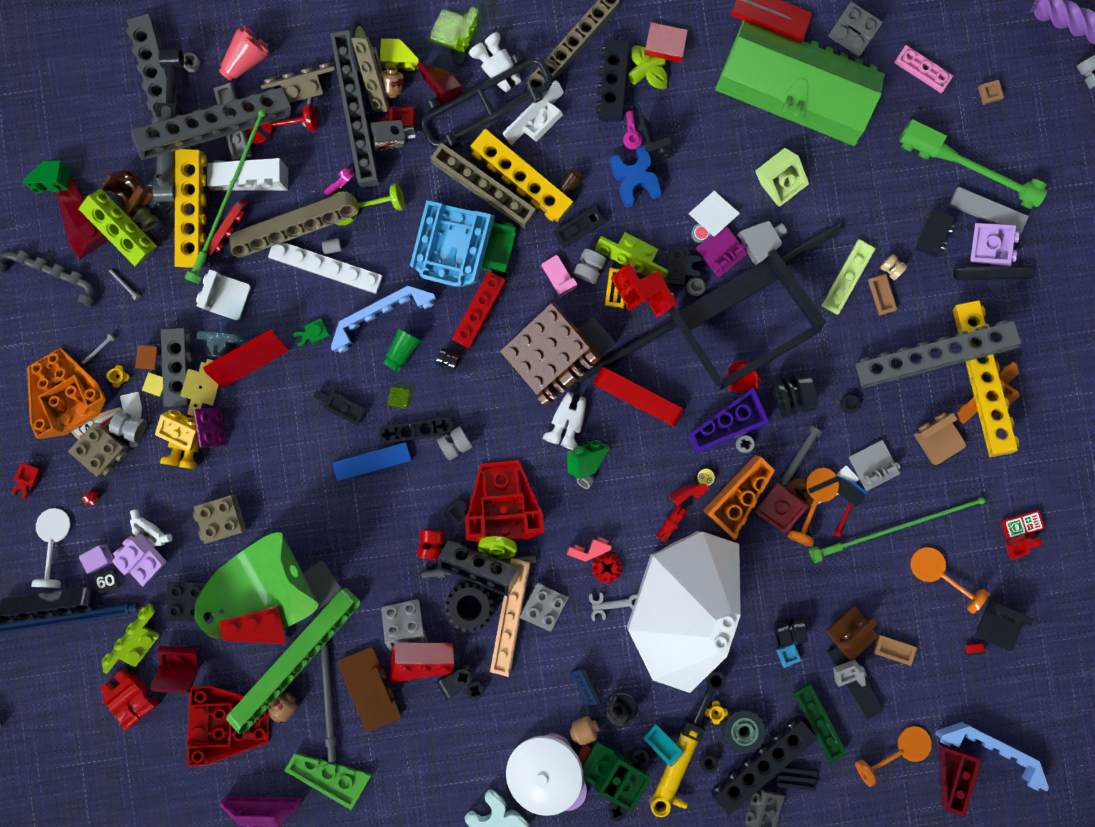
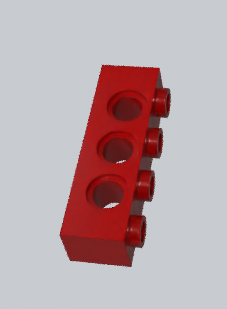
M488 271L452 337L454 342L471 350L506 285L505 279Z

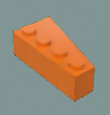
M755 455L703 511L723 531L736 540L739 535L738 532L747 521V516L756 505L759 495L764 491L775 470L762 457Z

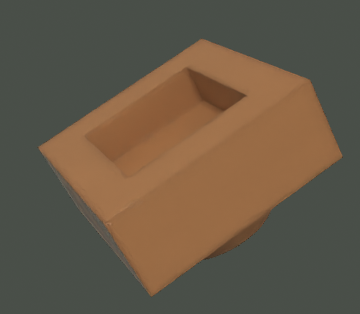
M999 80L985 83L978 87L983 105L1000 101L1004 98Z

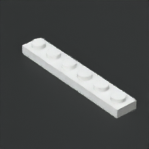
M284 242L271 246L268 255L270 259L374 294L378 293L383 278L380 274Z

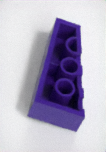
M754 387L689 434L688 439L695 455L765 427L769 423Z

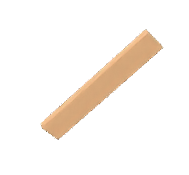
M511 558L510 564L519 568L518 580L510 595L503 598L490 672L504 676H510L520 624L519 617L522 613L531 562Z

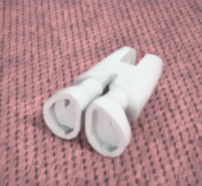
M498 32L491 34L484 42L487 49L493 54L492 57L489 56L483 43L475 45L469 51L472 58L482 60L483 64L481 67L490 78L513 67L507 50H500L499 48L501 36ZM519 73L510 77L516 85L521 82ZM507 80L497 84L505 92L511 89Z
M567 392L551 422L555 425L554 429L545 433L543 439L559 444L563 428L567 429L561 446L573 450L575 447H578L574 435L575 432L580 433L586 398L580 397L575 410L569 408L574 393Z

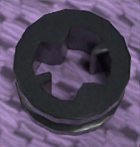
M476 680L468 684V697L477 700L483 696L484 686L480 681ZM475 685L479 686L480 691L479 694L476 692V695L472 694L471 689L472 686L475 688Z

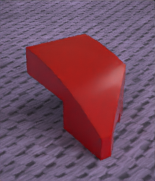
M391 107L388 110L389 113L382 120L379 119L377 121L401 120L403 128L411 126L415 128L416 109L414 107L395 109Z
M706 484L685 485L668 497L679 506L691 494L698 499L710 488Z

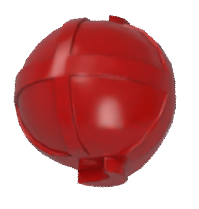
M739 360L732 363L727 369V376L748 365L749 362ZM755 370L729 385V390L743 393L753 387L758 389L760 378L757 376V371Z

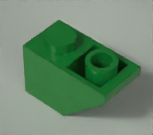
M60 160L43 161L23 179V184L35 193L68 190L71 168Z
M593 440L589 444L578 446L568 451V473L578 479L594 474L608 453L609 446L601 441Z

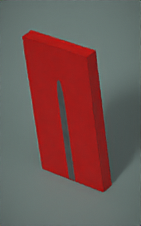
M736 0L731 16L801 43L812 12L781 0Z

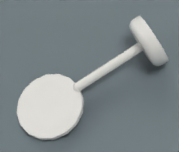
M56 508L48 509L37 519L36 532L42 540L48 542L45 577L44 579H34L31 587L61 588L59 580L50 579L53 543L64 539L71 527L70 518L63 510Z

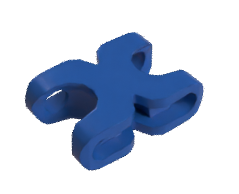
M644 145L637 147V163L627 166L623 164L617 154L609 157L614 178L623 181L620 185L619 193L626 208L633 206V190L637 187L647 189L653 199L661 196L656 175L652 172H647L651 159Z

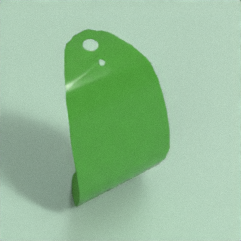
M277 532L267 535L250 545L214 573L196 600L194 618L201 630L208 636L215 639H223L219 620L278 605L282 627L286 628L310 616L318 608L319 604L283 534ZM220 609L224 610L223 614L219 613ZM207 612L211 613L214 617V621L210 624L205 622L203 615Z

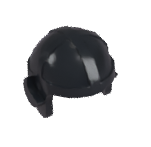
M615 693L608 696V701L605 705V716L611 725L622 728L629 725L632 721H637L640 715L639 708L631 695Z

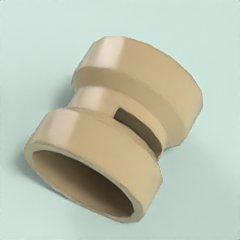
M891 254L880 266L883 271L889 273L893 280H896L908 267L905 263H900L898 257L894 254Z

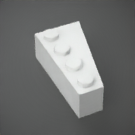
M280 158L246 160L242 165L232 190L288 191V167ZM216 160L214 163H207V186L211 190H228L240 161L225 162Z

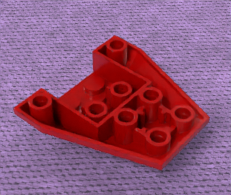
M191 686L188 711L187 766L210 765L268 743L269 710L267 709L249 730L239 734L226 718L244 698V695L214 686Z

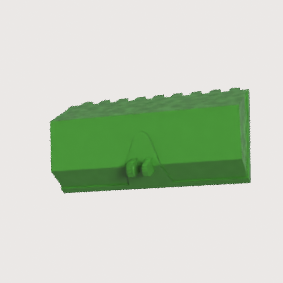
M743 20L715 90L855 146L858 139L864 133L882 94L885 74L877 71L878 67L870 64L869 67L864 66L863 61L858 58L855 61L849 60L848 54L841 52L840 56L834 54V49L828 46L825 50L819 48L818 42L812 41L809 44L804 42L803 38L802 42L799 43Z

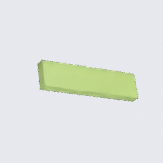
M860 239L857 240L821 304L822 307L837 315L840 313L876 248Z

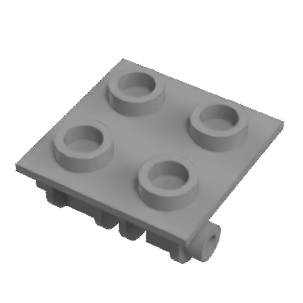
M883 440L848 457L866 491L900 474V465L893 461Z
M538 582L534 586L535 588L529 596V600L526 601L527 604L519 618L551 632L569 597Z

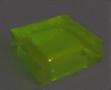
M391 387L387 405L407 409L410 390Z

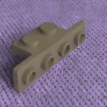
M353 37L351 40L372 110L387 112L389 105L380 78V73L383 70L376 47H371L368 37Z
M328 62L319 65V69L312 70V67L302 69L301 73L294 75V72L283 74L282 79L276 80L275 77L264 80L265 83L261 85V88L266 89L280 85L289 103L321 95L323 90L318 75L336 70V65H331Z

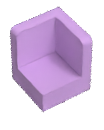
M107 544L99 545L79 556L87 574L107 566L114 559Z

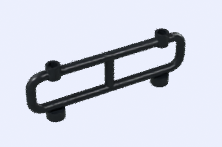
M518 52L510 58L513 67L445 104H442L440 98H434L427 102L426 105L430 112L424 115L421 121V128L428 143L435 148H438L441 143L446 146L448 145L449 148H454L459 145L458 139L515 108L530 100L533 103L540 102L543 99L542 94L548 91L552 85V75L545 61L539 57L526 59L524 52ZM531 65H538L545 78L544 84L531 89L527 94L494 111L485 90ZM478 95L488 115L456 132L447 134L441 140H436L428 126L430 120Z

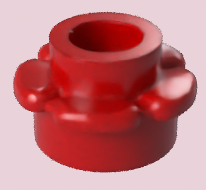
M92 488L83 496L81 500L85 503L84 505L94 504L100 498L98 496L99 491L96 492Z

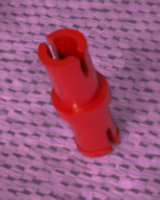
M677 506L669 518L664 520L665 524L655 536L658 539L662 537L661 541L666 543L674 529H678V524L687 511L682 509L681 506Z

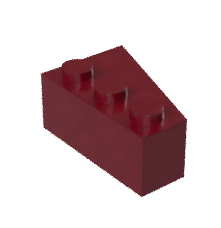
M938 742L941 805L945 811L965 817L981 759L975 754Z

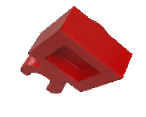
M21 462L14 481L19 483L13 488L12 495H18L21 489L23 491L21 498H28L30 495L29 486H36L42 469Z

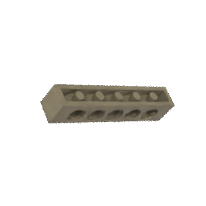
M443 143L439 145L430 158L433 165L524 229H526L536 215L534 207Z

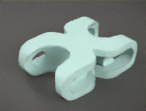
M492 789L485 793V801L492 809L489 815L480 816L474 811H470L464 816L465 822L469 827H530L529 823L516 810L505 812V800Z

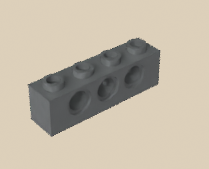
M185 328L161 329L163 400L165 407L189 406L191 399L181 397L182 390L178 392L176 389L179 382L184 385L187 370L191 369V363L194 361L190 344L193 343V336L190 330ZM180 344L181 351L176 354L175 347ZM181 363L182 370L177 373L176 365Z

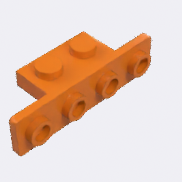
M1014 362L1004 367L999 374V378L1004 382L1005 390L1003 394L1004 398L1008 399L1009 406L1020 397L1019 392L1008 385L1019 374L1017 364ZM987 393V398L990 401L996 400L994 394ZM974 396L967 404L961 406L957 413L960 422L963 424L978 412ZM992 411L991 413L994 419H996L1000 415L996 411Z

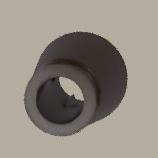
M572 168L570 171H567L558 189L567 196L582 183L581 181L584 177Z

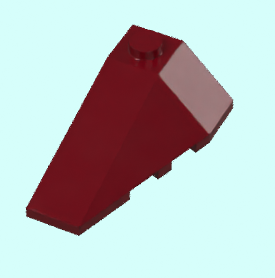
M70 176L68 190H60L55 193L68 242L78 258L82 259L109 240L79 210V207L86 198Z

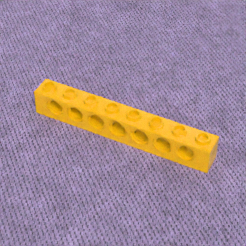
M980 300L959 304L954 307L953 314L958 333L968 331V333L975 332V329L982 326L990 328L988 324H985L984 317L986 312L984 306H981ZM968 320H974L977 326H970ZM973 340L970 341V344H971L973 347H980V346H981V345H976V344H974ZM994 355L985 356V364L980 363L977 359L966 361L989 458L1014 453L1018 450L1017 447H1019L1018 437L1014 436L1012 429L1014 428V421L1008 414L1009 401L1007 398H1004L1003 394L1005 390L1004 382L999 378L998 374L1000 366L998 361H995ZM982 375H989L991 382H985L982 379ZM987 393L994 394L996 400L990 401L987 398ZM992 411L1000 414V420H995L992 417ZM996 431H1003L1005 439L998 438Z

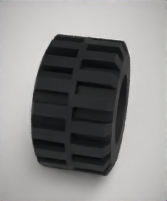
M465 581L460 585L458 584L446 599L445 613L446 617H449L448 621L451 624L453 623L456 629H462L463 632L481 630L482 627L489 623L494 613L495 601L493 600L492 593L489 592V589L472 582ZM464 596H475L481 602L482 608L477 616L467 617L461 613L459 602Z

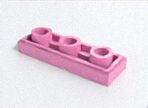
M905 45L894 62L940 93L945 90L953 77L952 74Z

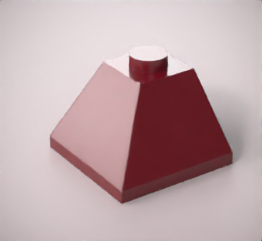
M421 62L417 64L421 78L436 96L441 99L443 104L462 93V82L456 74L453 76L447 70Z

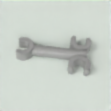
M599 592L600 598L598 600H593L592 593L589 594V600L592 603L593 609L591 619L595 621V614L601 613L602 619L605 620L606 614L603 611L605 609L629 606L633 609L632 600L637 599L638 595H631L629 599L602 602V592Z

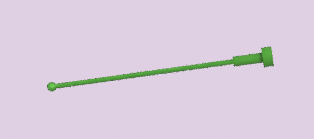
M263 109L258 111V119L202 252H199L192 271H187L184 277L189 281L200 284L202 277L199 276V273L207 256L206 251L262 117L266 115Z
M979 497L976 501L844 544L838 543L820 550L816 546L810 548L809 553L813 563H818L822 561L823 556L842 551L845 547L976 504H984L986 499Z

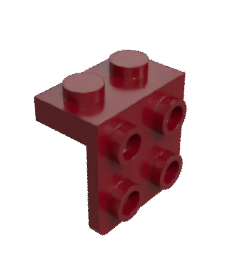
M159 646L157 653L160 666L151 683V690L157 692L189 693L201 666L199 649Z

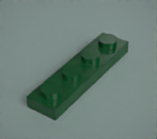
M808 683L793 691L792 693L828 761L831 763L846 755L847 752L811 684Z

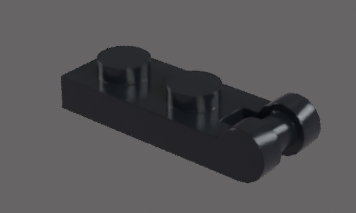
M598 205L553 231L563 249L608 222L607 218L602 216ZM594 215L596 221L592 223L589 217Z

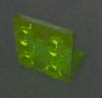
M471 7L468 14L465 13L464 16L443 9L431 31L429 40L464 53L478 23V9Z

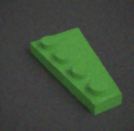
M298 752L294 753L284 770L352 810L372 775Z

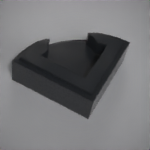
M451 41V55L454 61L463 67L469 47Z

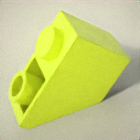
M381 39L380 62L383 68H404L407 71L418 69L419 59L400 39Z

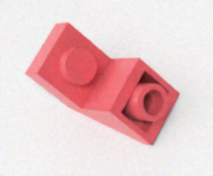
M598 537L597 540L592 539L588 552H584V547L574 545V547L569 546L567 555L586 562L610 551L612 546L608 544V540Z

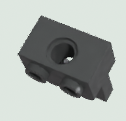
M850 2L828 37L859 57L883 22L853 2ZM848 26L853 27L854 29H856L857 31H859L861 34H860V35L857 34L856 32H854L853 30H851L850 28H848Z

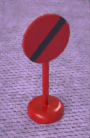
M307 104L304 106L303 117L271 122L259 126L252 144L265 142L270 137L273 127L305 122L309 131H317L319 129V119L314 105ZM253 128L245 130L248 140Z

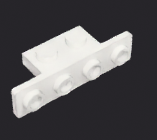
M555 80L550 89L542 94L543 99L540 102L532 103L503 132L510 145H513L524 132L537 142L562 117L561 110L553 105L564 93L558 81Z

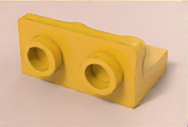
M168 410L161 414L155 433L156 436L188 451L193 449L198 434L195 419L188 418L177 410Z

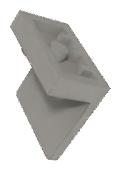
M418 599L381 608L385 643L390 651L393 650L394 643H428L427 635L423 629Z

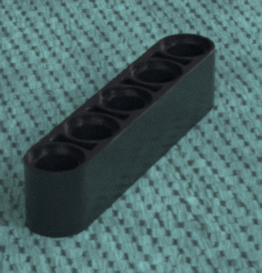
M77 588L1 599L0 623L11 624L89 613L92 609L94 591L89 588Z

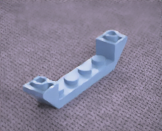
M406 286L339 321L331 345L332 351L343 353L350 349L349 346L353 343L346 330L352 331L360 326L359 323L365 320L366 322L374 320L378 313L391 311L394 305L398 303L401 305L410 301L411 296L414 297L420 309L423 307L427 309L433 306L434 301L437 300L435 295Z
M963 722L936 731L935 735L941 738L940 742L949 747L952 744L959 747L963 738L966 737L974 742L976 739L982 741L981 745L992 751L993 748L1000 750L999 754L1008 759L1011 756L1016 758V763L1026 767L1022 778L1028 781L1027 785L1037 791L1040 788L1048 791L1049 787L1040 761Z

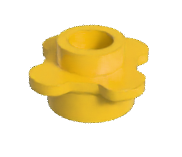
M116 365L114 369H111L106 374L107 379L113 383L112 385L115 388H119L124 381H128L130 378L123 371V366Z
M713 701L712 706L706 709L705 715L710 717L714 724H719L728 715V711L720 706L719 701Z

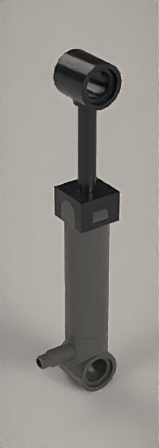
M161 48L159 50L160 66L167 69L166 103H157L156 117L159 118V121L173 119L175 116L182 115V109L174 103L175 70L182 69L184 66L182 49ZM175 151L157 156L156 182L153 185L155 201L175 202Z

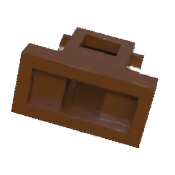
M121 170L112 174L108 173L106 176L108 178L107 181L104 180L102 182V185H104L102 187L103 191H110L114 196L125 200L126 206L122 211L130 219H133L136 212L140 209L147 207L153 199V186L141 185L135 178V175L128 170Z

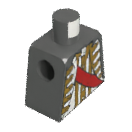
M401 120L371 123V138L374 152L404 147L405 139L415 138L414 127L403 128Z

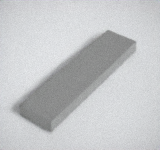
M232 83L213 88L217 104L222 105L237 99ZM245 130L226 136L232 161H240L246 148L248 138ZM250 149L247 153L246 158L252 157Z
M960 187L955 189L949 204L951 207L992 224L1016 225V231H1020V234L1028 219V216Z

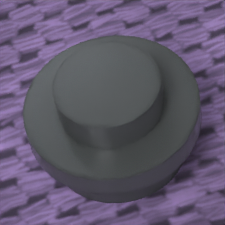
M693 277L688 280L686 290L692 296H699L705 290V283L701 278Z

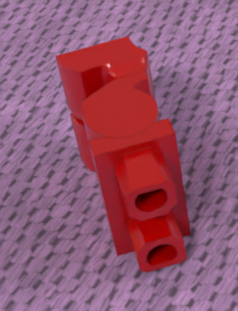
M123 669L114 676L120 685L115 687L110 680L102 685L100 690L105 696L101 700L115 714L114 717L119 720V725L125 731L133 727L161 702L154 697L148 699L147 687L139 680L136 674L131 676L126 669Z

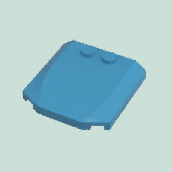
M426 200L410 266L415 268L423 279L458 288L477 283L495 216Z

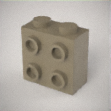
M94 422L68 452L96 477H104L110 475L114 470L113 466L126 457L129 447L116 435L109 433V429L102 423Z
M230 495L194 506L193 517L199 524L200 530L198 533L204 544L247 532L236 495Z

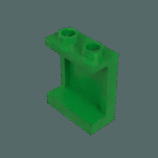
M495 220L493 221L482 270L506 275L517 232L513 224L508 222L499 224L495 223Z

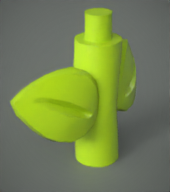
M633 46L631 59L638 66L628 73L630 82L636 85L646 76L649 84L653 87L666 89L667 75L662 66L665 65L667 59L644 55L645 47Z

